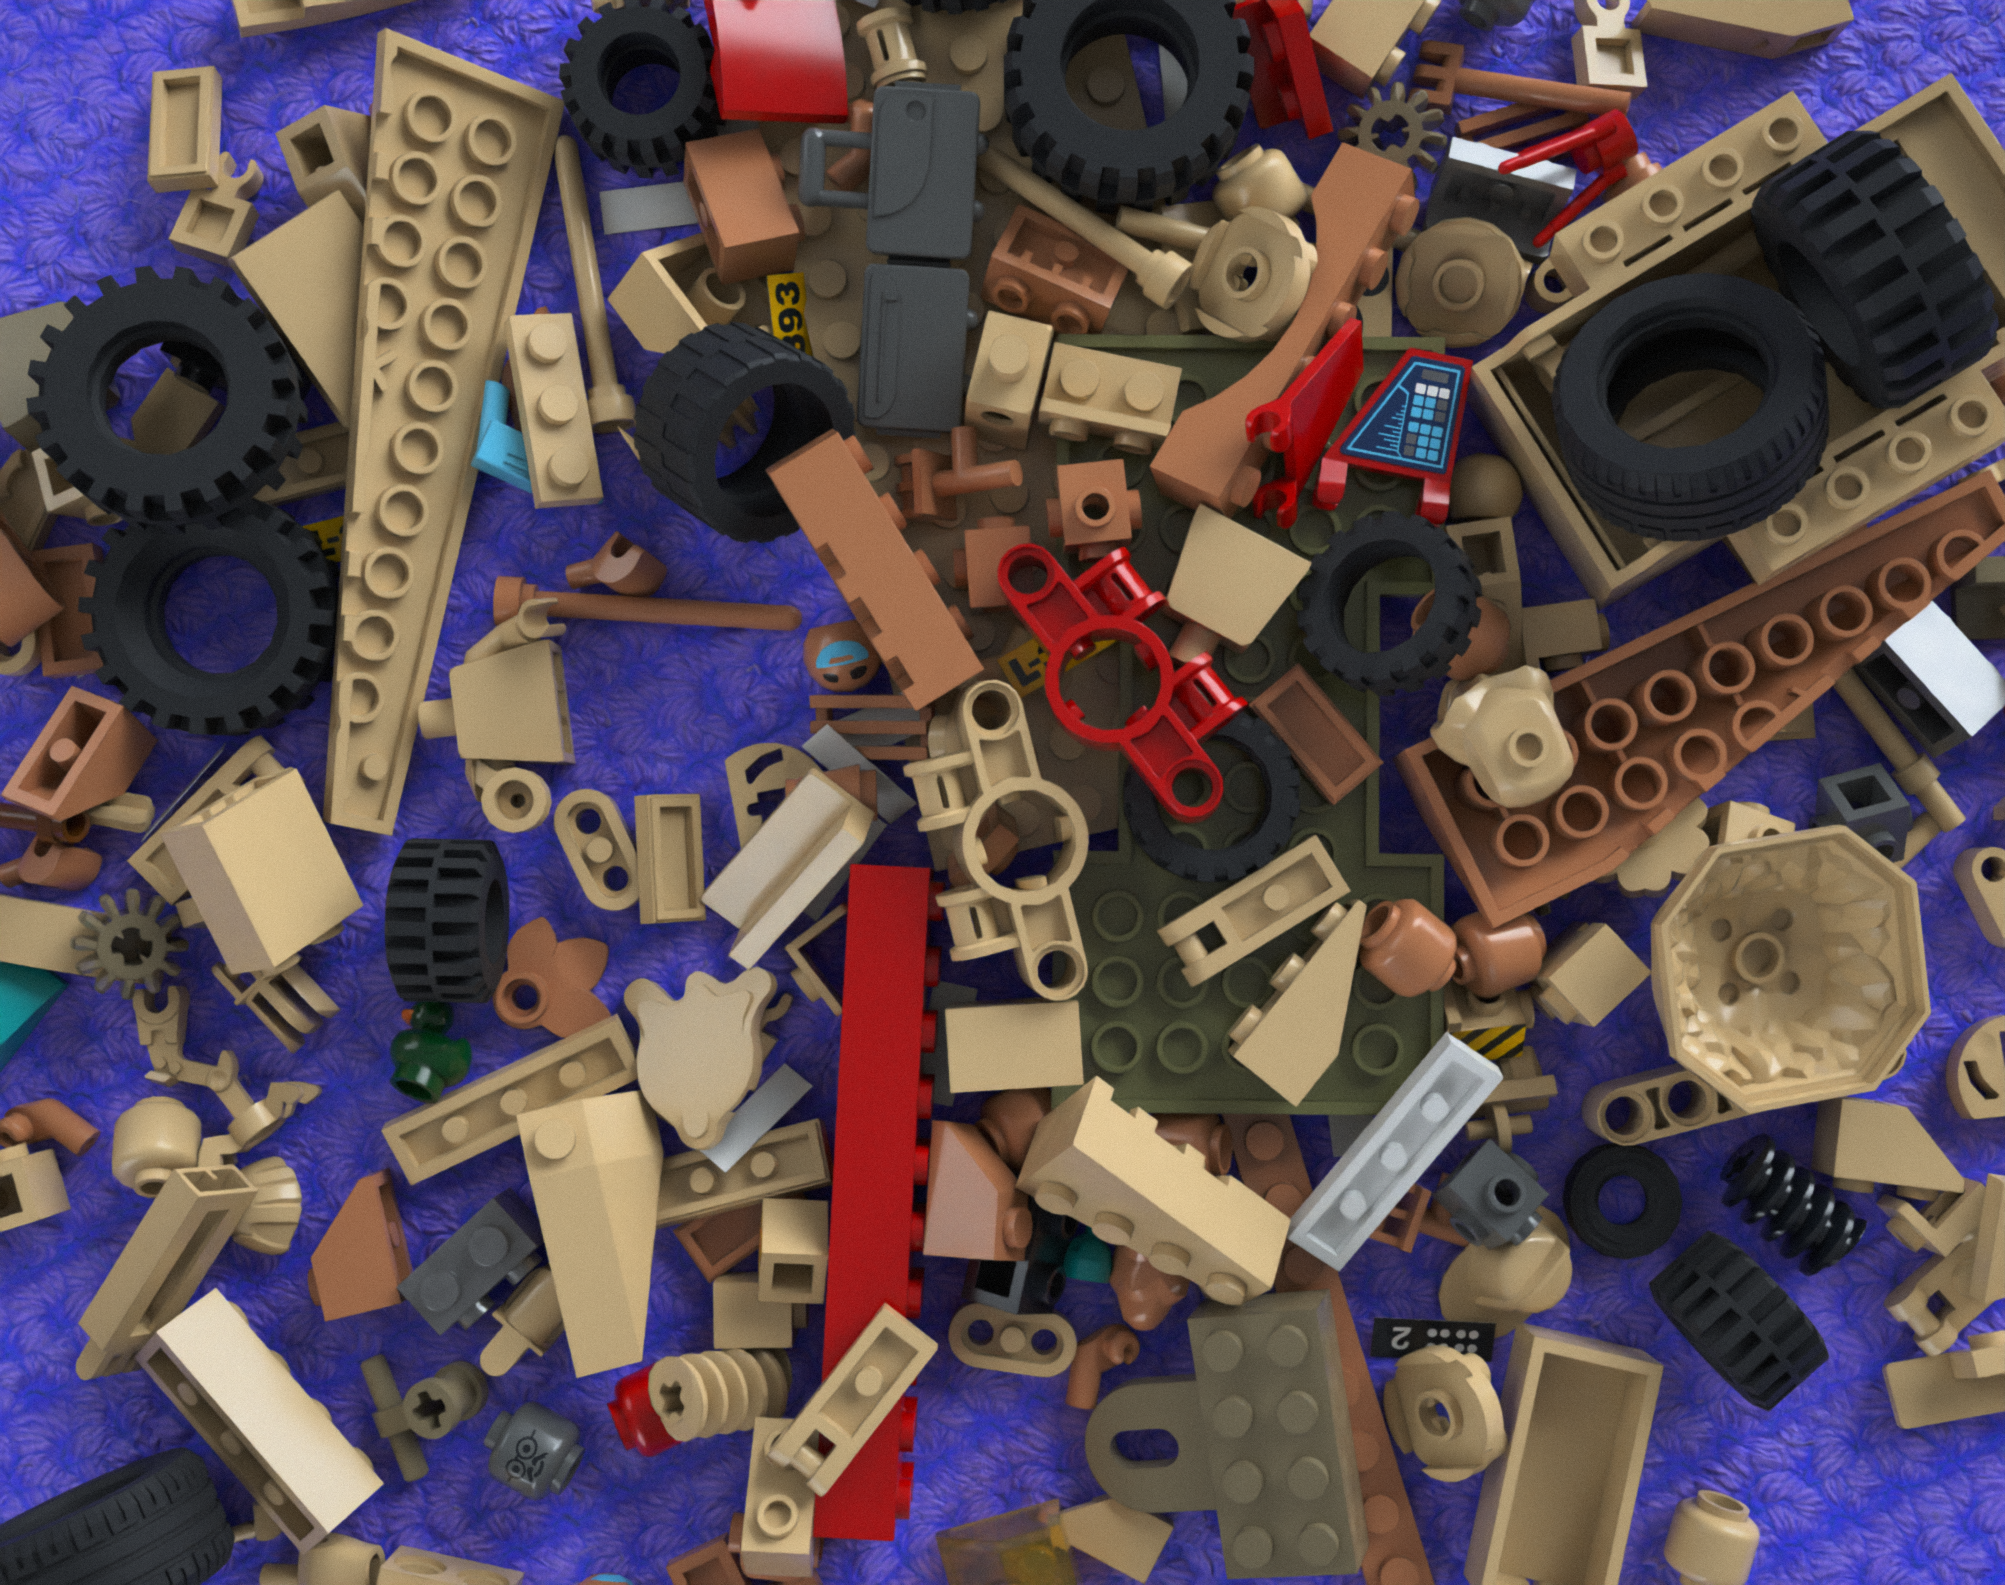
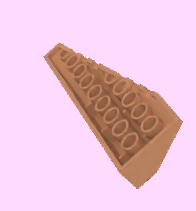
M1991 469L1818 551L1760 586L1757 582L1749 584L1551 679L1554 711L1573 755L1574 767L1572 775L1564 785L1541 802L1526 807L1513 808L1496 803L1480 786L1469 766L1453 760L1441 751L1432 737L1403 750L1392 758L1421 818L1491 929L1616 869L1630 857L1632 852L1651 836L1656 835L1676 818V815L1701 794L1710 790L1726 776L1727 772L1767 742L1831 688L1847 671L1874 652L1885 639L1903 624L1912 620L1948 586L1958 581L2005 541V495Z

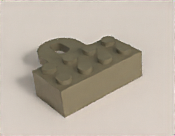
M1330 1289L1261 1294L1241 1306L1224 1304L1208 1298L1204 1299L1187 1319L1195 1374L1141 1377L1125 1381L1113 1388L1092 1412L1085 1432V1453L1094 1478L1110 1497L1122 1505L1137 1511L1164 1513L1217 1510L1227 1579L1357 1574L1368 1550L1369 1538ZM1145 1429L1166 1430L1174 1436L1178 1443V1456L1171 1459L1130 1460L1118 1449L1117 1433Z

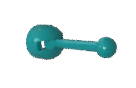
M1087 1225L1085 1233L1074 1236L1068 1243L1063 1263L1066 1277L1097 1283H1109L1112 1268L1111 1251L1107 1243L1095 1236L1092 1228Z

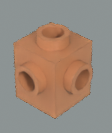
M1124 459L1057 465L1055 477L1057 498L1046 499L1049 537H1062L1063 554L1078 553L1080 563H1096L1118 548H1129L1132 539L1131 530L1142 529V512L1139 490H1127ZM1095 508L1101 511L1104 517L1093 520L1088 518L1083 511Z

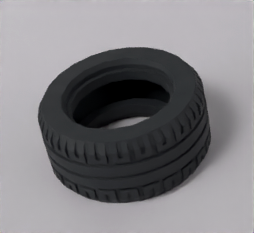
M1713 273L1674 275L1645 283L1615 298L1577 332L1578 334L1573 337L1568 347L1564 350L1561 357L1562 361L1558 364L1555 371L1556 376L1553 380L1554 390L1552 391L1551 399L1562 453L1573 485L1578 489L1579 495L1586 501L1587 505L1592 510L1597 511L1598 515L1604 520H1609L1610 524L1623 527L1625 531L1639 534L1642 537H1654L1663 541H1701L1733 534L1755 523H1759L1767 519L1768 516L1775 514L1782 508V505L1790 502L1795 498V494L1801 492L1806 485V481L1813 476L1815 468L1819 466L1822 453L1827 446L1830 416L1824 353L1820 346L1819 337L1815 334V328L1807 321L1804 313L1798 310L1795 304L1785 300V297L1780 293L1740 277ZM1715 369L1739 374L1760 388L1764 393L1757 411L1738 429L1704 445L1663 448L1639 442L1617 426L1628 403L1642 390L1676 373Z
M185 1447L174 1448L103 1474L0 1525V1585H200L228 1563L232 1554L235 1536L229 1522L226 1520V1513L221 1501L217 1498L218 1494L212 1479L207 1477L208 1470L203 1458Z

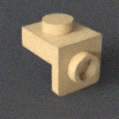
M1964 1178V1193L1939 1190L1938 1201H1928L1919 1212L1908 1202L1884 1194L1876 1204L1891 1218L1885 1224V1227L1907 1248L1917 1252L1922 1247L1947 1257L1959 1243L1968 1242L1978 1235L1986 1187L1981 1182Z

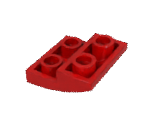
M703 0L715 49L710 65V73L721 119L845 124L848 117L846 69L835 0Z

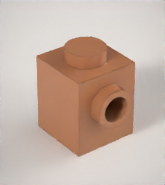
M1010 516L982 518L977 520V529L964 530L965 548H953L955 586H968L971 616L1012 613L1013 611L1007 605L998 583L997 569L1001 558L1009 549L1019 544L1031 543L1030 525L1016 526L1015 517ZM1025 566L1014 574L1011 586L1017 592L1023 594L1035 593L1033 566Z

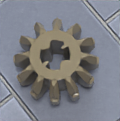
M1394 82L1391 87L1390 100L1382 101L1379 90L1373 86L1367 90V97L1372 106L1368 111L1357 104L1352 103L1346 110L1347 114L1359 126L1339 129L1338 139L1341 143L1349 144L1411 168L1412 172L1417 166L1429 174L1437 172L1439 168L1437 161L1426 151L1444 150L1447 148L1448 140L1446 135L1432 132L1445 119L1441 109H1431L1424 112L1429 101L1426 91L1420 89L1405 103L1404 84L1402 82ZM1402 127L1406 144L1402 148L1391 144L1385 151H1382L1384 147L1379 135L1384 130L1394 134ZM1413 172V182L1415 190L1418 188V181L1415 173Z
M128 888L124 896L125 909L121 910L117 909L114 900L109 894L105 893L99 896V903L107 913V916L102 921L87 911H82L78 916L80 923L95 931L94 936L77 935L72 936L70 939L72 949L95 951V953L82 958L76 963L75 967L80 975L90 974L104 967L95 980V990L101 994L105 993L110 989L115 979L119 977L121 978L120 994L124 1000L133 999L135 979L142 978L151 994L158 993L161 990V986L153 975V972L158 967L171 976H178L181 971V967L175 961L165 957L166 952L181 953L189 948V942L184 938L165 937L166 934L178 929L182 925L179 914H170L156 921L166 903V900L159 895L152 897L143 911H139L140 895L139 891L135 888ZM135 928L139 937L148 941L143 952L138 948L135 949L138 957L126 960L119 948L111 947L112 941L116 935L124 939L121 933L122 930Z

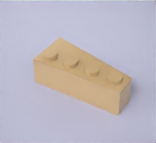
M1098 1076L1094 1077L1040 1119L1015 1188L1034 1197L1035 1202L1041 1208L1054 1214L1068 1215L1091 1227L1092 1232L1099 1239L1114 1245H1125L1149 1258L1150 1264L1157 1270L1171 1275H1181L1204 1287L1206 1294L1218 1302L1241 1306L1272 1289L1291 1219L1233 1176L1214 1177L1205 1170L1206 1156L1190 1144L1185 1143L1178 1146L1169 1144L1155 1133L1158 1121L1140 1107L1130 1110V1113H1127L1111 1101L1114 1088Z

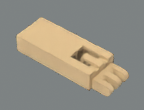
M234 1164L173 1169L78 1322L90 1337V1340L76 1361V1373L80 1379L91 1380L101 1376L107 1377L120 1374L121 1372L128 1373L140 1370L142 1366L134 1358L135 1355L159 1329L182 1313L258 1192L254 1185Z

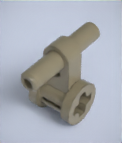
M375 1355L362 1361L360 1365L377 1409L371 1415L380 1438L388 1437L403 1478L407 1482L418 1480L427 1475L429 1471L416 1434L427 1439L441 1438L452 1431L459 1421L468 1420L482 1411L488 1400V1385L484 1375L476 1366L466 1361H454L437 1371L434 1377L425 1378L414 1384L407 1391L403 1399L400 1396L385 1355Z

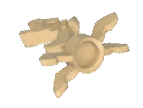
M168 986V1005L162 1012L155 1006V994H151L148 989H136L133 997V1008L136 1014L140 1045H147L155 1070L149 1071L145 1078L166 1087H171L180 1081L208 1086L215 1091L234 1117V1120L227 1128L230 1134L203 1138L198 1153V1167L236 1165L238 1163L236 1153L249 1152L254 1146L277 1131L286 1119L293 1115L298 1102L309 1104L322 1093V1088L312 1083L271 1082L267 1098L255 1103L237 1079L239 1064L232 1050H223L221 1052L217 1066L189 1060L184 1057L183 1046L186 1041L187 1016L190 1005V994L186 986Z

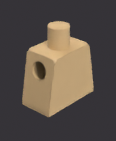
M988 311L965 405L964 426L977 428V440L1026 452L1054 339L1053 326ZM990 411L1001 413L1008 416L1011 419L1003 420L994 418L992 416H989L985 412Z
M1200 503L1190 522L1165 597L1167 600L1161 609L1163 614L1183 624L1169 651L1171 660L1184 666L1203 652L1207 651L1212 656L1218 644L1235 653L1242 654L1304 577L1312 563Z

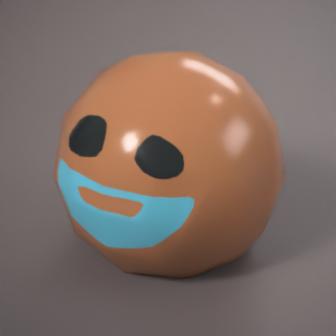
M857 619L811 628L808 630L803 643V662L809 675L821 687L833 692H853L867 686L877 676L882 664L881 658Z

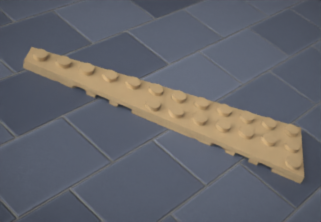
M388 28L377 33L323 821L392 836L419 724L418 706L425 699L477 479L478 469L471 466V461L477 450L485 381L491 380L498 383L500 381L507 352L504 323L509 315H515L565 105L562 99Z

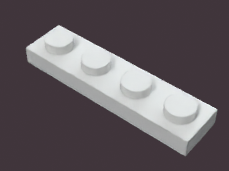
M1446 1032L1290 1218L1291 1222L1287 1232V1239L1340 1272L1503 1080L1499 1067Z

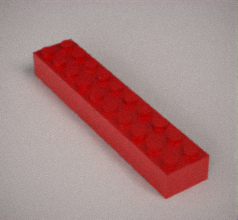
M850 864L822 1382L884 1303H887L908 1321H910V1318L920 1319L921 1307H923L925 1267H913L914 1252H923L927 1203L916 1202L917 1185L927 1186L931 1147V1138H920L921 1119H931L935 1095V1074H923L924 1053H935L938 1038L939 1010L927 1009L928 987H938V984H940L942 946L930 945L931 921H942L944 919V907L938 906L935 896L945 891V882L934 881L933 868ZM917 1377L910 1384L911 1386H917ZM905 1391L826 1494L820 1497L815 1493L813 1537L894 1541L897 1520L910 1519L915 1462L903 1461V1452L913 1453L914 1437H916L918 1397L906 1396ZM819 1432L818 1451L825 1456L834 1446V1443Z

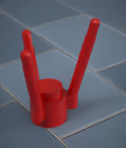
M1612 109L1571 132L1517 152L1518 156L1499 164V173L1505 175L1570 151L1575 164L1582 173L1587 175L1595 171L1599 175L1534 237L1532 241L1534 247H1543L1555 236V233L1568 225L1607 187L1627 177V170L1623 162L1637 155L1638 143L1632 126L1618 109Z

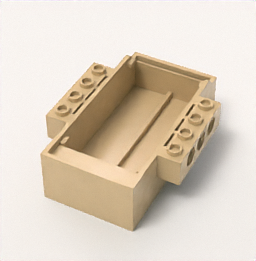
M1952 73L1855 131H1874L1880 133L1882 139H1890L1899 146L1901 154L1905 158L1910 157L1921 168L1923 177L1930 185H1934L1945 199V206L1952 217L1958 219L1967 235L1965 239L1972 252L1977 254L1984 269L1982 272L1985 283L1991 287L1995 300L1992 309L1998 314L1999 326L1996 330L1998 335L1987 356L1901 408L1877 409L1871 407L1869 402H1863L1855 395L1852 387L1846 386L1836 376V372L1829 362H1825L1830 415L1828 424L1829 437L1827 438V446L1822 453L1820 464L1815 468L1813 476L1806 481V485L1801 492L1795 494V498L1782 505V508L1775 514L1744 530L1701 541H1663L1654 537L1647 538L1639 536V534H1632L1625 531L1623 527H1617L1610 524L1609 520H1604L1598 515L1597 511L1592 510L1586 501L1581 498L1578 489L1575 488L1571 481L1556 430L1552 397L1540 383L1531 361L1554 348L1556 343L1564 346L1570 342L1592 316L1615 298L1645 283L1674 275H1683L1754 228L1756 225L1751 220L1752 202L1761 185L1828 143L1792 90L1555 233L1549 259L1574 299L1529 325L1503 348L1473 365L1466 400L1501 456L1513 465L1520 477L1523 491L1590 598H1595L1596 607L1599 611L1725 537H1728L1751 575L1760 586L1996 449L2005 441V406L1989 384L2005 374V150ZM1764 253L1729 275L1750 280L1780 293L1779 285L1774 275L1770 273L1763 258L1765 256ZM1715 369L1676 373L1642 390L1628 403L1617 426L1639 442L1663 448L1704 445L1738 429L1757 411L1764 393L1760 388L1739 374Z

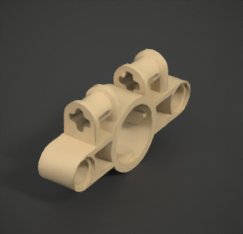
M999 680L975 681L965 686L958 693L953 705L954 720L962 750L903 766L905 777L913 779L922 815L917 821L919 832L954 825V854L960 869L971 882V884L953 888L935 896L938 906L945 907L953 936L955 946L949 951L951 960L965 961L1012 949L1018 973L1024 984L1044 998L1053 1001L1067 1000L1077 995L1084 987L1088 976L1087 960L1069 892V887L1080 874L1088 853L1089 836L1085 817L1076 801L1065 790L1052 782L1041 779L1023 704L1017 691L1009 684ZM985 691L994 693L1000 699L1003 709L1001 720L996 726L988 730L979 726L972 715L974 700L980 693ZM1029 790L1040 794L1054 807L1058 815L1054 818L1055 835L1058 841H1063V846L1057 863L1046 876L1032 875L1014 879L1016 887H1005L997 884L985 873L982 865L988 863L987 855L980 838L976 837L975 834L982 814L996 799L998 804H1007L1022 799L1021 791ZM1060 950L1066 958L1064 975L1060 980L1052 984H1042L1038 977L1040 960L1045 954Z

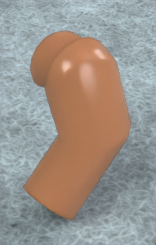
M863 98L851 103L848 107V117L846 120L851 124V131L872 133L873 102ZM851 148L848 153L825 171L827 177L838 191L852 192L869 178L871 149Z
M1104 1325L1077 1343L1076 1354L1070 1367L1065 1400L1067 1405L1082 1409H1095L1101 1374L1122 1362L1130 1365L1136 1360L1140 1352V1342L1138 1337L1126 1325Z

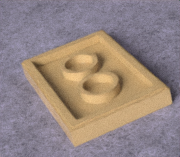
M336 190L226 261L343 427H350L364 226L340 190Z

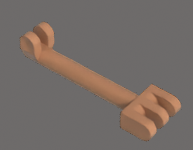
M1425 40L1421 43L1418 56L1424 61L1442 64V66L1419 64L1415 67L1413 81L1416 84L1436 88L1435 91L1423 89L1429 96V101L1424 111L1441 109L1443 114L1451 115L1456 93L1599 116L1612 109H1618L1625 117L1629 111L1632 99L1631 92L1462 68L1465 58L1464 45ZM1421 88L1411 89L1409 91L1407 102L1413 96V94L1419 91Z

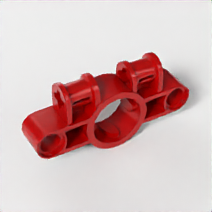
M1032 543L1019 544L1009 549L1001 558L997 569L998 583L1007 605L1048 656L1045 670V689L1052 714L1061 729L1070 738L1085 747L1106 752L1121 751L1166 811L1176 820L1185 823H1200L1210 818L1218 809L1222 797L1223 778L1216 765L1200 745L1241 714L1248 707V702L1243 696L1234 697L1212 669L1211 665L1214 659L1207 651L1196 656L1174 672L1172 661L1165 645L1151 629L1143 625L1146 620L1165 604L1167 599L1161 591L1152 592L1129 563L1132 554L1126 547H1121L1111 552L1074 581L1069 578L1055 558L1041 546ZM1025 566L1041 568L1048 576L1045 585L1033 594L1017 592L1011 586L1014 574ZM1115 583H1117L1120 586V588L1124 591V593L1130 600H1128L1125 597V595L1122 593V591L1118 588V586ZM1119 640L1134 645L1137 657L1149 673L1155 669L1160 676V690L1155 705L1150 710L1145 705L1139 708L1124 723L1125 728L1101 730L1082 723L1086 717L1072 699L1064 703L1061 697L1060 683L1065 668L1072 658L1077 661L1096 650L1095 642ZM1196 686L1202 691L1213 707L1207 702ZM1192 773L1202 776L1211 787V797L1205 804L1198 807L1182 805L1176 800L1172 790L1174 783L1179 777Z

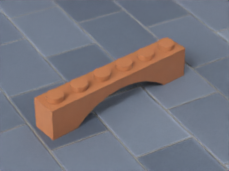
M1342 142L1311 194L1316 220V252L1318 262L1315 271L1311 275L1308 291L1293 323L1274 349L1244 378L1215 397L1181 412L1149 466L1161 495L1194 510H1197L1201 503L1229 519L1233 517L1238 506L1246 507L1251 502L1260 484V469L1272 451L1270 445L1271 432H1264L1258 435L1254 443L1248 442L1245 419L1253 409L1279 399L1350 317L1356 319V305L1366 288L1373 290L1383 277L1388 263L1387 252L1397 235L1405 236L1410 231L1417 217L1420 202L1419 199L1415 198L1411 168Z

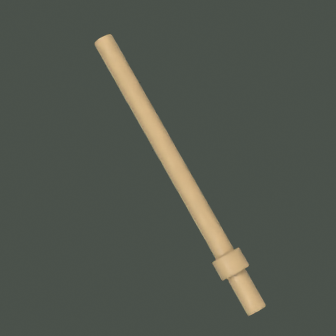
M1728 537L1723 538V543L1752 581L1756 582ZM1851 668L1835 682L1833 687L1895 768L1891 773L1893 778L1906 795H1916L1944 833L1959 826L1966 820V817L1938 782L1937 778L1941 774L1925 752L1916 753L1863 681Z

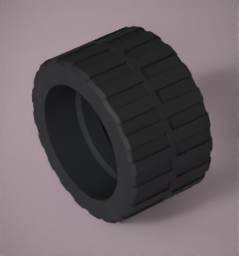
M730 322L728 325L716 323L705 326L703 330L695 334H688L679 340V344L670 352L667 351L657 362L658 366L651 376L648 375L642 388L643 394L640 403L636 406L634 420H636V432L633 434L634 445L639 453V464L643 473L652 480L651 485L666 498L721 535H727L735 541L765 543L774 541L777 537L783 535L787 537L799 531L800 526L765 469L830 429L837 431L843 441L852 435L856 437L853 423L855 419L853 404L849 402L847 397L848 391L842 380L833 375V370L823 362L758 327L752 328L745 323ZM772 385L774 413L769 432L762 446L744 466L729 475L716 478V448L727 420L745 399L755 392Z

